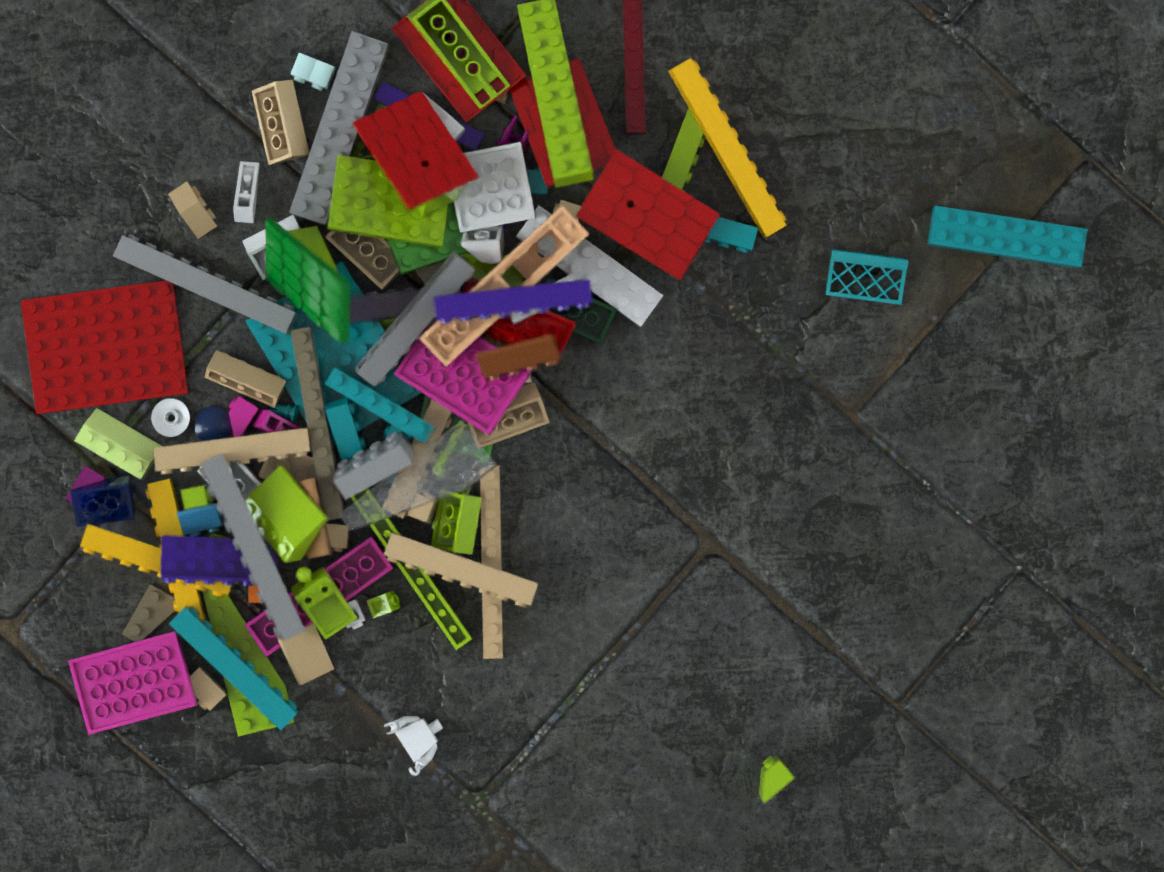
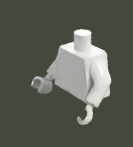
M403 716L393 722L384 724V727H391V731L387 734L395 733L413 762H415L417 772L415 773L412 768H409L410 773L414 776L419 775L420 769H423L433 759L437 750L436 743L438 739L435 733L443 729L439 720L436 719L427 724L424 718Z

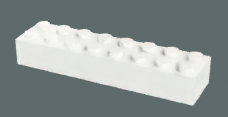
M538 205L535 210L536 218L528 219L516 238L523 242L552 214ZM552 236L541 238L538 241V254L542 257L552 255L555 251V240ZM585 238L555 265L567 275L573 273L577 280L590 279L591 292L617 309L619 313L640 328L663 297L661 293Z

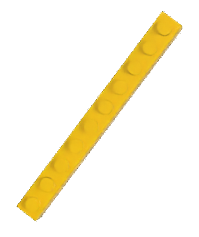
M691 58L668 70L762 237H768L786 226L784 222L786 218L782 211L777 210L775 206L776 200L773 195L768 194L766 182L762 177L759 178L756 173L757 167L755 163L748 159L746 147L743 144L740 145L737 139L739 137L738 133L728 124L729 118L725 111L720 110L718 106L719 100L715 94H711L707 79L705 77L702 78L699 73L700 67L698 63Z

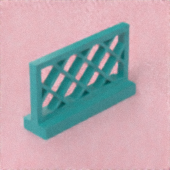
M831 248L825 295L902 305L909 261L907 258ZM834 261L842 262L846 267L839 275L833 270ZM856 264L862 265L866 270L857 278L850 270ZM875 267H880L884 274L875 280L869 271ZM894 269L902 270L901 278L894 283L888 274ZM849 271L855 279L845 286L839 277ZM868 273L874 282L864 288L859 279ZM887 276L893 284L883 291L877 282ZM836 279L844 286L838 292L830 291L831 283ZM856 281L863 289L857 295L852 294L848 289ZM874 284L882 291L876 297L870 296L866 291ZM894 286L899 291L898 300L889 299L886 295V292Z

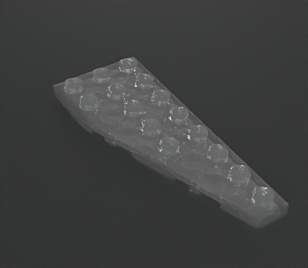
M461 420L415 455L412 464L385 478L341 512L339 516L348 528L353 531L464 491L497 465Z

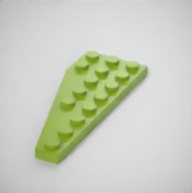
M205 589L203 596L210 623L214 627L212 630L216 634L221 633L228 640L226 643L231 648L233 646L242 653L240 656L245 661L247 659L251 661L256 667L254 670L259 674L263 673L270 680L268 683L273 688L277 686L284 693L282 696L288 701L289 697L285 683L245 627L246 622L229 594L221 598L212 595V590ZM224 677L238 737L277 727ZM294 718L288 724L294 723Z

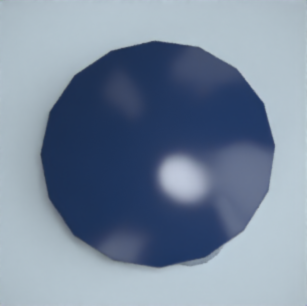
M206 407L199 411L195 417L194 430L202 441L226 439L231 433L230 416L220 407Z

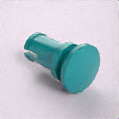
M277 404L275 407L277 410L269 409V411L284 417L286 420L291 419L293 424L299 415V405H295L292 408V405Z

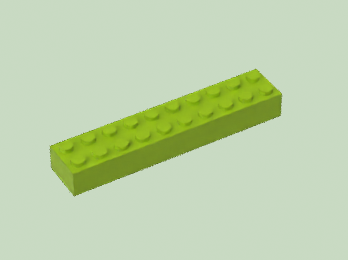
M538 0L519 4L517 9L555 187L594 180L555 0Z

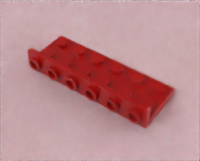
M471 277L462 293L470 292L480 280ZM548 311L539 312L517 324L512 322L510 316L499 317L483 333L489 335L494 340H501L508 345L553 335L556 337L561 356L576 323Z

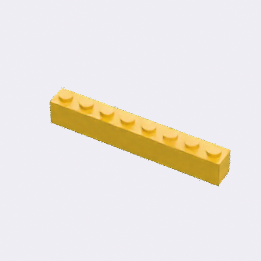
M172 479L147 484L148 488L145 489L148 500L151 499L153 506L150 507L151 516L156 519L157 526H154L156 536L160 537L161 542L162 535L186 536L177 516V512H180ZM168 583L170 593H174L175 597L173 601L175 612L178 611L180 613L185 606L189 608L192 606L200 613L198 616L204 621L206 616L200 591L194 589V584H187L185 586L179 583Z
M87 524L80 547L84 548L83 552L92 555L98 552L102 554L101 558L110 561L116 558L121 560L120 564L131 567L134 564L139 566L138 570L150 573V570L158 572L157 576L160 577L161 548ZM176 579V583L187 585L184 583V580ZM195 580L194 589L205 592V589L213 591L212 595L221 598L224 595L228 596L231 585H223V581H215V584H203V580Z

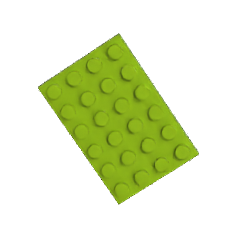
M338 155L327 230L442 248L448 205L423 217L418 208L408 211L376 161Z

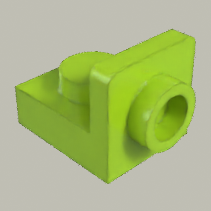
M394 590L367 600L373 618L400 609L399 598Z

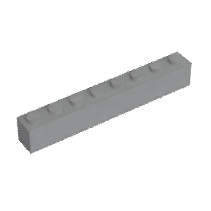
M453 251L356 365L355 370L357 374L374 387L378 383L381 384L385 380L387 372L397 366L399 358L403 354H407L411 344L423 335V330L427 325H431L435 321L434 296L458 294L462 284L465 281H469L473 276V271L475 270L473 266Z

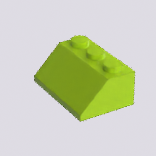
M440 490L431 546L455 553L472 554L482 497Z
M769 756L762 762L764 766L761 767L759 795L764 803L794 779V776L777 756Z

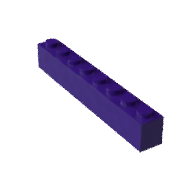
M590 279L434 296L436 320H441V323H451L453 318H460V321L472 320V316H480V319L492 318L491 314L498 313L499 317L511 316V312L518 311L519 315L530 314V310L538 309V313L548 312L551 307H557L558 310H567L569 305L585 308L589 307L588 303H592Z

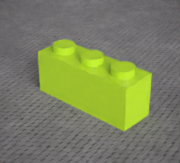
M210 485L181 490L184 508L193 509L214 504L216 497H211L207 488Z

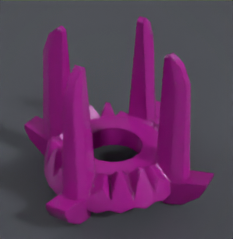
M514 116L510 125L503 129V136L500 138V141L496 140V144L498 146L513 144L510 140L517 143L521 142L523 152H525L526 147L530 145L527 138L528 130L525 131L523 137H521V134L517 136V132L515 134L512 133L518 116Z

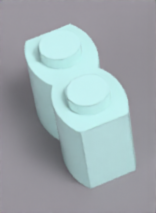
M299 53L291 75L294 76L293 80L302 84L307 81L312 83V88L322 91L323 88L328 90L336 68Z

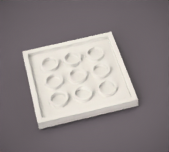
M521 142L463 153L479 178L462 186L457 200L454 202L460 233L536 218Z

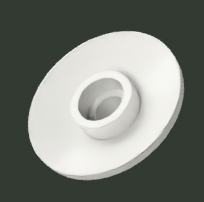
M170 398L160 401L154 407L151 420L158 433L167 437H175L187 429L190 422V413L183 402ZM171 414L175 416V420L172 422L168 419Z

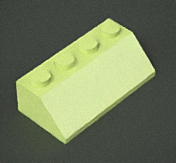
M98 408L87 419L74 440L141 480H144L155 461L153 448L163 447Z

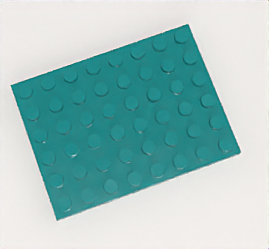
M344 261L335 266L338 273L350 282L349 343L342 344L340 341H336L323 327L320 328L286 296L277 301L276 304L282 307L284 304L295 308L294 312L298 316L292 330L313 327L326 403L346 397L325 384L334 368L353 377L399 406L422 393L394 375L403 361L402 357L399 358L397 366L387 372L385 380L381 384L378 383L376 387L357 374L355 370L356 365L384 334L385 329ZM249 318L245 322L277 375L286 380L285 388L295 405H299V411L307 423L291 332L288 335ZM347 398L348 403H353L355 414L352 415L354 421L358 420L361 430L381 418ZM332 433L334 446H336V442Z

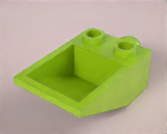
M301 567L297 570L296 578L300 582L291 587L295 599L325 640L358 619L324 567L311 574L310 569L307 567Z

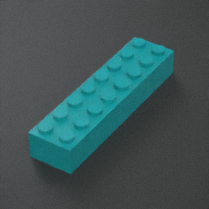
M934 206L927 245L1078 269L1082 267L1087 229Z

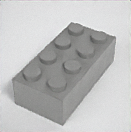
M403 431L393 432L384 441H377L369 449L358 451L354 454L353 458L340 461L336 467L334 483L344 498L348 499L412 464L414 448Z

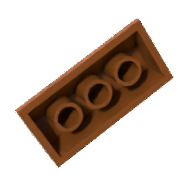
M553 335L476 354L483 377L489 378L490 381L501 379V375L508 373V376L520 374L519 370L526 368L527 371L539 369L538 365L541 364L552 366L558 364L557 360L561 359L557 340Z

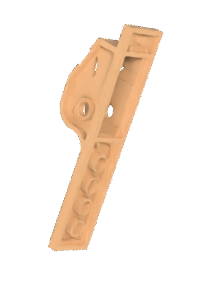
M561 206L470 292L511 288L500 276L511 265L526 279L518 287L535 285L576 247L588 233ZM552 236L555 240L554 253L541 257L538 254V241L541 238ZM499 313L491 314L492 318L480 319V316H472V320L460 321V318H453L451 323H441V320H438L420 339L447 366L499 318Z

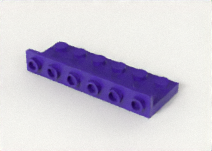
M162 535L160 579H164V583H176V579L184 580L186 584H195V580H203V584H215V581H223V585H234V582H242L244 586H253L248 576L251 572L248 567L244 568L240 559L243 555L240 549H235L232 542L235 538ZM263 539L265 546L272 558V561L278 571V554L270 546V544L265 539Z

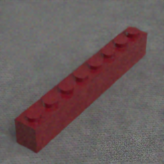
M623 0L626 135H645L642 0Z

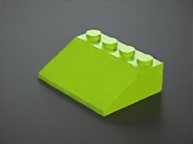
M283 465L279 466L245 501L259 533L285 563L299 561L303 558L328 519Z

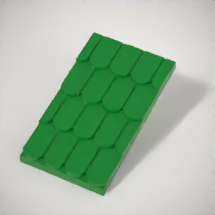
M272 218L266 219V280L282 296L285 295L298 309H302L320 328L323 327L336 341H340L342 344L349 343L350 282L338 273L317 226L287 231Z

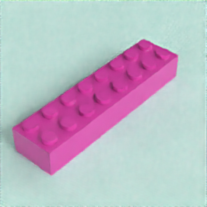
M372 536L325 568V570L346 601H348L394 569V566L387 560V556L384 555L383 550ZM293 592L288 594L303 627L312 624L313 622L295 599ZM265 611L245 624V627L266 657L281 647L273 630L276 626L273 620L269 621Z

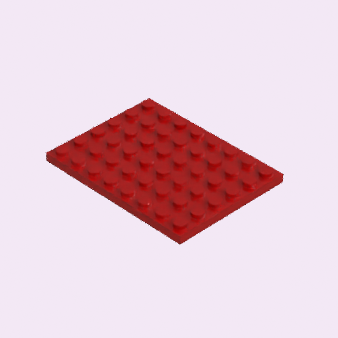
M165 280L21 300L36 414L189 394L174 283Z

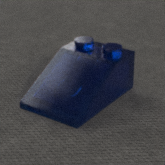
M130 476L109 478L70 490L77 527L87 526V524L96 525L132 520L135 518L136 509Z

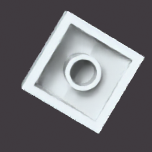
M503 225L463 232L461 246L482 263L496 264L501 262L505 246Z

